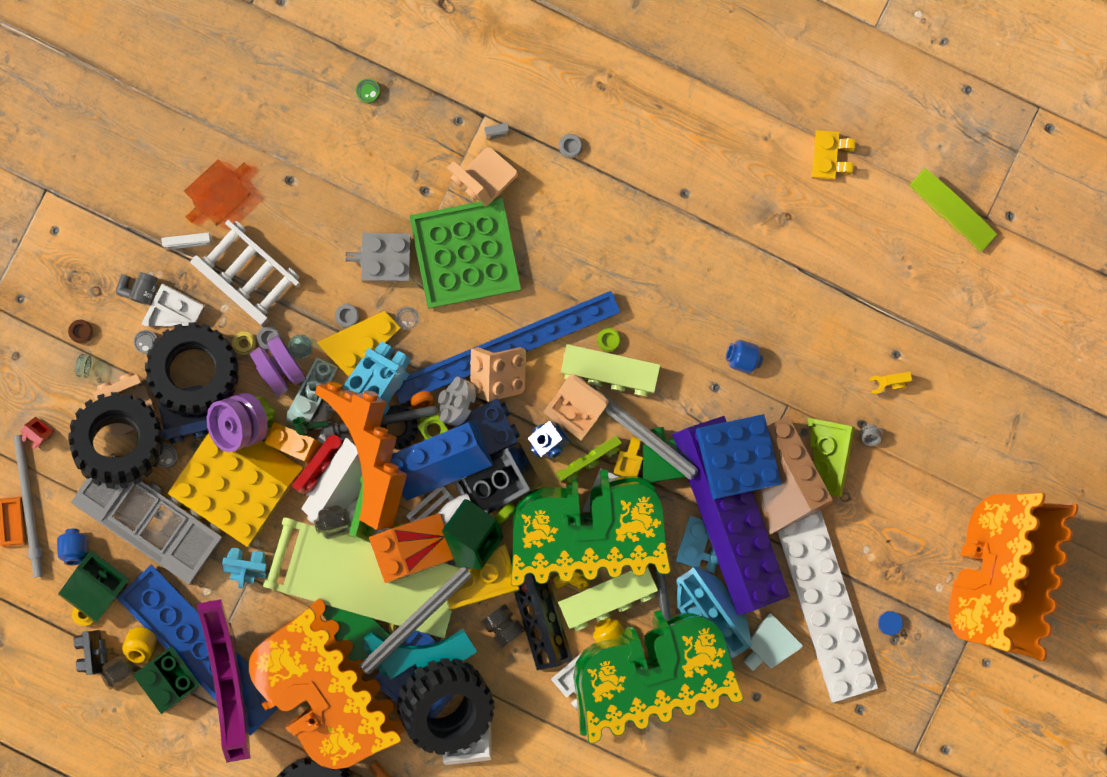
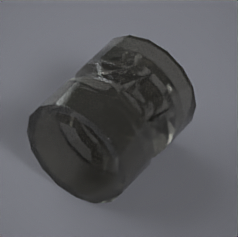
M503 604L481 621L488 632H494L493 639L501 649L525 631L518 620L512 619L513 613L506 604Z

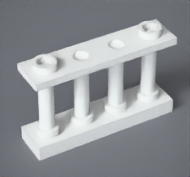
M227 220L225 224L231 231L207 257L204 256L200 259L196 255L190 263L264 327L270 321L265 316L268 313L267 310L291 283L297 288L301 286L297 281L299 276L291 268L287 270L282 268L244 234L247 230L240 223L235 221L233 224ZM239 236L249 246L225 273L221 272L218 275L212 269L215 266L214 263ZM257 252L266 262L242 289L239 288L236 291L230 285L232 283L231 279ZM273 268L277 269L284 276L283 279L260 304L257 303L253 306L248 301L250 298L249 294Z

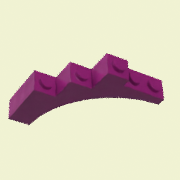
M221 599L197 603V611L204 632L212 669L219 714L221 746L226 763L250 759L248 712L243 699L242 676L237 662L236 641L231 622H228Z

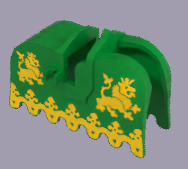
M600 470L601 485L593 487L590 491L591 513L580 514L577 479L572 480L571 484H566V488L545 487L527 493L518 502L513 515L511 585H522L528 573L534 575L536 582L544 584L549 580V575L553 571L558 573L559 578L563 582H569L572 580L574 571L577 569L583 572L587 580H593L597 577L598 570L602 567L607 569L608 575L611 578H617L622 574V569L626 565L631 567L633 574L636 576L644 575L648 564H654L660 574H669L670 565L666 550L663 509L655 487L649 481L638 476H622L609 479L608 470Z
M661 610L653 612V629L648 631L644 637L648 660L644 657L640 638L633 626L627 627L624 634L619 635L620 638L600 641L586 648L577 659L573 674L580 735H587L588 742L593 744L600 741L602 729L605 727L609 728L612 734L621 736L625 732L627 721L633 722L639 729H645L649 725L650 715L653 714L657 715L658 719L663 723H667L673 717L674 708L681 709L682 713L686 716L693 715L698 701L704 702L709 709H716L719 706L721 695L728 696L729 700L733 703L742 702L743 695L735 677L727 645L717 625L694 613H682L665 619Z

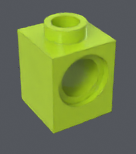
M438 414L421 418L419 420L421 424L417 426L426 440L432 438L427 433L428 427L432 424L440 426V434L448 431L444 423L440 421Z

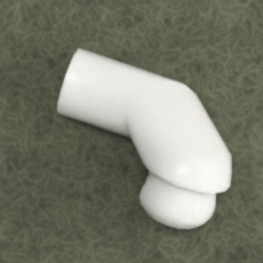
M323 400L318 414L312 420V423L328 421L335 410L328 402Z

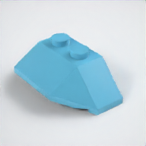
M695 566L677 579V608L681 613H694L715 623L724 636L730 658H734L752 646L747 617L745 614L737 615L730 593L718 577Z

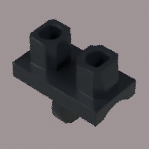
M85 631L81 635L74 637V647L76 649H84V658L77 659L76 671L84 672L86 675L105 673L104 663H108L107 653H114L113 648H106L105 639H101V631Z

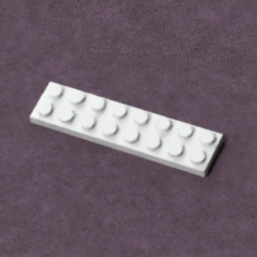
M819 511L777 532L827 691L833 703L878 689L822 512Z

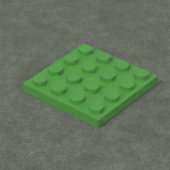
M503 197L495 198L487 207L481 202H475L409 216L428 309L521 291Z

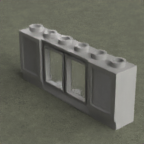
M112 455V456L109 457V458H118V457H116L115 455ZM141 476L142 482L136 485L133 481L127 483L128 487L122 489L120 484L115 485L114 489L106 488V484L103 482L98 486L93 483L92 478L86 479L71 503L189 585L193 584L225 538L220 534L222 532L220 528L211 522L209 525H206L201 521L202 516L191 509L189 512L181 507L182 503L172 496L167 498L163 495V489L154 482H151L150 485L142 480L144 476Z

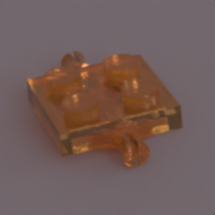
M218 159L189 185L184 192L192 199L195 208L185 217L191 224L203 214L218 226L243 203L251 193L243 185L240 178L251 170L249 166L243 162L233 171Z

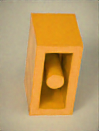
M276 422L273 423L264 443L307 463L312 460L323 445V443L311 437L299 435L296 431Z

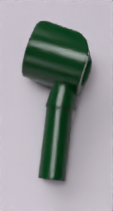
M304 417L293 419L294 428L299 435H305L314 428L328 427L327 421L307 423Z

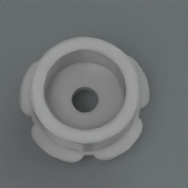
M869 424L862 428L859 434L865 445L875 446L881 442L883 431L876 425Z

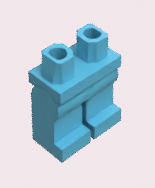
M381 341L374 351L369 348L365 352L366 356L362 358L342 388L358 394L364 393V391L377 393L379 398L386 401L383 414L386 415L390 408L387 404L394 393L402 386L403 380H406L410 375L405 369L411 359L404 353L397 351L390 361L389 358L394 349Z

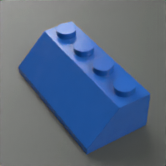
M476 421L468 422L393 453L390 462L397 465L399 470L407 474L402 491V496L406 501L493 466Z

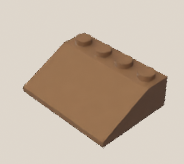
M789 416L767 426L782 484L752 491L768 536L831 506L833 501Z

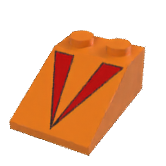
M441 513L369 537L385 583H392L454 560L442 533L445 525Z

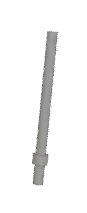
M16 435L13 438L29 549L27 550L28 559H31L33 577L38 578L43 577L41 564L43 554L42 548H39L25 446L22 441L23 435Z

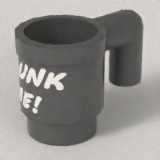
M140 272L131 290L127 288L130 277L121 274L116 294L151 306L158 278Z

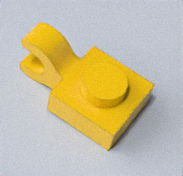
M911 372L882 377L872 376L868 381L878 382L879 388L870 392L873 395L879 394L886 386H892V390L906 388V383L912 381Z
M631 437L627 452L620 450L613 471L614 474L620 476L638 475L643 457L637 456L641 442L640 439Z

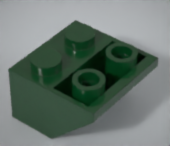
M468 499L462 501L442 530L455 563L460 568L482 569L504 538L497 520Z
M91 550L72 573L58 595L97 623L124 590L129 578Z
M173 646L133 675L161 714L169 711L201 685Z

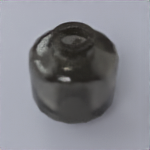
M339 505L319 510L317 514L318 519L314 520L317 534L322 533L323 537L328 540L346 535L348 528L351 527V520L347 509H342Z
M117 656L103 665V672L100 673V676L109 690L113 689L119 692L136 681L133 675L138 669L134 662L127 660L123 656Z

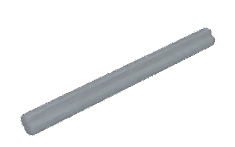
M591 385V386H590V387H592L594 390L600 391V390H599L598 388H596L594 385ZM604 394L605 398L609 401L604 409L606 413L688 479L691 480L697 475L698 469Z
M463 567L455 573L360 664L361 669L366 674H370L472 577L470 571Z

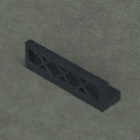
M527 574L525 576L528 587L527 594L522 591L521 585L518 586L519 591L514 592L536 669L543 670L561 666L573 659L550 580L544 584H539L536 582L533 574ZM529 604L534 608V617L528 612L527 607ZM535 627L541 632L542 637L540 640L535 636ZM542 650L547 653L548 663H543L541 657Z

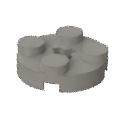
M456 377L446 391L440 392L438 396V403L441 404L440 421L449 425L459 426L468 418L471 412L468 409L470 402L474 403L476 398V389L473 383L461 377Z

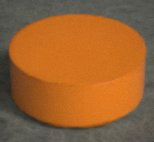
M422 391L413 395L409 402L414 410L433 406L435 400L430 391Z

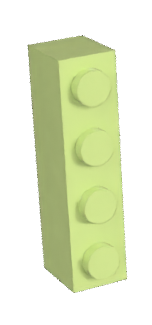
M567 344L560 374L565 375L564 379H567L570 374H574L588 380L589 385L601 387L602 383L611 385V390L625 392L626 388L635 390L634 395L648 397L649 394H654L660 365Z
M647 567L645 574L642 576L634 575L631 570L617 578L610 579L559 601L558 604L569 629L574 627L575 631L589 626L587 621L596 618L599 622L610 617L609 612L618 608L619 612L633 607L631 602L640 599L643 603L654 598L653 593L658 590Z

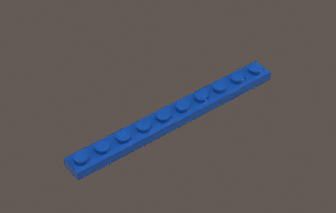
M609 291L474 348L479 347L496 353L521 347L528 352L621 312L612 291ZM471 349L410 374L406 380H403L402 386L396 391L400 404L408 402L413 395L419 392H432L447 386L456 377L464 379L470 376Z

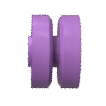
M277 335L268 341V348L273 354L272 357L262 347H258L250 352V356L265 383L279 397L289 390V386L283 377L284 375L295 385L306 380V377L286 345Z
M242 393L214 402L209 407L207 413V428L214 443L223 451L233 452L261 442L266 436L268 429L267 417L263 406L252 394Z

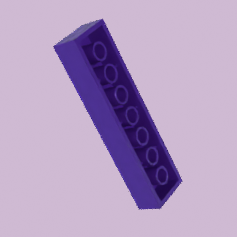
M721 416L685 428L672 434L679 454L698 469L697 475L693 479L688 480L737 615H741L788 598L790 594L753 492L715 500L712 498L696 429L727 422L725 416Z

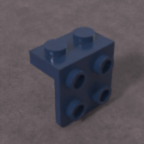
M197 385L182 390L195 391L203 388V386ZM158 402L164 430H161L163 440L176 444L184 442L185 437L194 436V439L207 436L209 432L207 428L208 412L203 413L202 417H195V415L184 417L180 413H172L167 407L162 406Z
M498 399L471 410L468 418L459 425L476 421L489 455L517 444L516 438L520 437L515 424L510 425L506 418L510 413L505 402L500 404Z

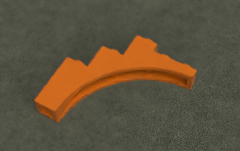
M330 381L328 384L317 385L315 394L328 402L340 415L349 429L357 448L363 478V503L359 520L376 530L393 527L407 474L399 470L397 465L390 463L397 438L389 434L387 429L380 427L386 401L379 398L378 394L373 391H364V393L358 394L341 388L342 385L337 382Z

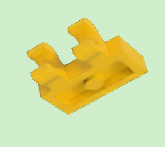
M816 130L811 178L835 180L836 173L852 175L854 163L837 162L838 150L854 151L856 139H839V132Z

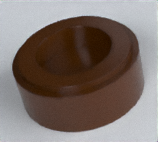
M79 319L70 324L68 334L74 342L84 344L91 340L93 328L89 322Z

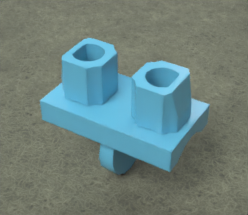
M230 548L227 558L223 557V572L231 573L230 580L238 581V588L244 589L245 582L254 583L255 577L266 579L265 553L252 552L251 561L242 560L243 550Z

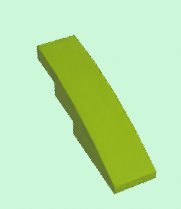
M926 168L909 185L939 217L944 218L958 234L963 235L978 251L982 252L997 235L976 212Z

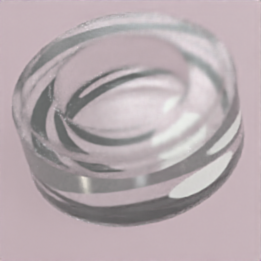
M404 306L397 311L396 322L401 329L412 330L419 324L420 317L415 308Z

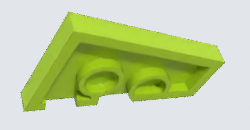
M808 418L814 465L829 494L842 497L855 426Z
M616 435L589 452L586 456L571 463L567 468L556 472V476L560 482L566 480L567 483H570L579 477L578 472L586 467L589 471L600 464L598 459L606 455L609 458L619 452L618 446L622 444L620 439Z

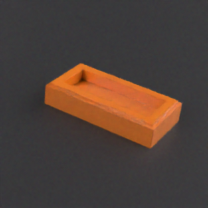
M22 497L0 499L1 547L26 545Z

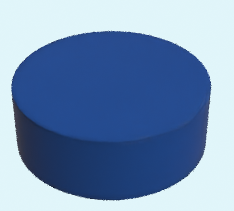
M887 611L878 618V628L886 635H895L902 628V618L896 612Z

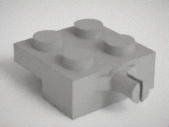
M363 233L360 252H346L345 262H360L362 282H409L411 235L403 233Z

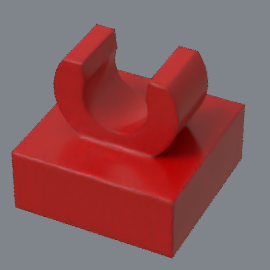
M34 417L22 427L20 432L24 434L22 441L30 439L34 442L32 449H35L48 440L54 433V430L39 418Z

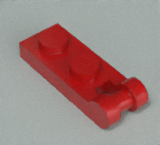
M336 435L329 436L293 483L292 487L303 495L313 491L318 483L317 479L325 472L344 440Z

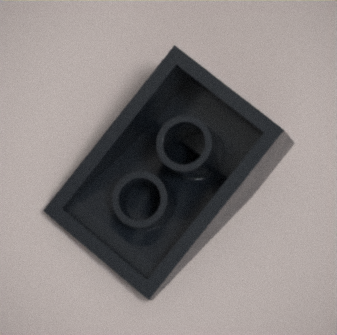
M520 443L510 446L490 457L493 466L454 481L460 495L467 494L471 502L488 514L542 485Z

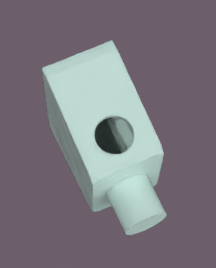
M768 613L750 637L752 646L749 648L753 652L743 662L752 671L762 662L769 668H773L798 651L803 645L771 613Z

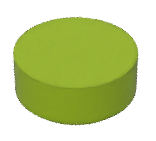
M612 328L603 329L597 337V345L604 352L617 350L621 342L619 333Z
M511 502L495 517L499 525H503L515 512L516 507Z

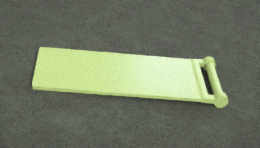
M283 518L281 536L268 579L264 581L263 587L313 602L320 598L323 599L327 606L401 626L461 568L443 563L392 583H385L371 543L289 518ZM292 529H298L300 531L284 585L277 583ZM447 601L416 631L444 638L452 610L449 611Z

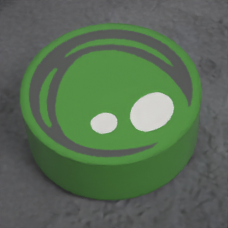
M363 79L357 84L356 94L363 103H373L378 99L380 89L374 80Z

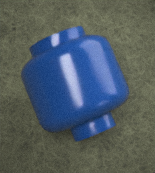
M738 340L735 343H731L728 347L726 361H728L730 368L750 374L756 368H760L763 355L760 354L758 345Z
M79 529L65 530V533L57 538L58 558L64 561L65 565H79L89 553L88 536L80 533Z

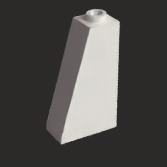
M346 437L301 508L308 515L307 519L315 525L319 526L321 523L331 526L360 494L362 469L353 439Z

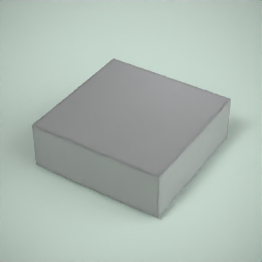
M508 123L484 127L487 140L509 135Z

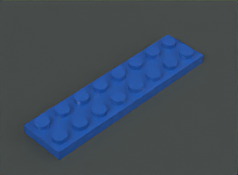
M151 564L117 599L145 628L151 630L156 635L157 641L166 650L171 646L174 647L201 686L216 700L209 654L198 611ZM236 651L237 662L242 676L243 699L248 712L249 735L251 736L279 708L274 706L271 709H264L262 703L266 699L256 689L251 680L249 663Z

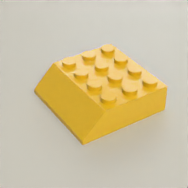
M208 433L167 494L245 546L251 547L304 468L275 448L264 444L263 440L233 452H226L214 443L210 433Z

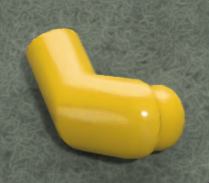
M576 570L572 580L569 582H563L559 576L553 578L557 589L567 584H571L580 590H584L589 586V580L584 577L583 573Z

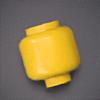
M606 618L595 625L593 638L596 643L620 638L619 635L624 634L625 629L619 620Z
M145 627L130 629L123 643L122 650L124 655L135 663L148 661L153 656L157 644L156 635Z

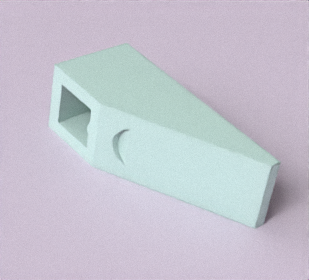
M316 357L306 376V380H304L287 412L285 427L296 431L293 419L297 417H304L307 423L312 422L317 416L323 401L322 398L315 394L317 385L328 384V382L332 381L338 369L337 366Z

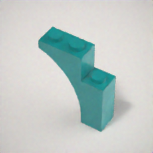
M462 628L451 636L431 644L414 646L401 644L377 668L383 676L388 675L390 679H393L414 664H416V667L413 668L415 671L420 666L422 668L427 666V662L433 660L440 662L441 658H449L450 661L456 658L464 661L475 654L477 650ZM370 631L364 635L366 642L362 645L370 655L386 639Z

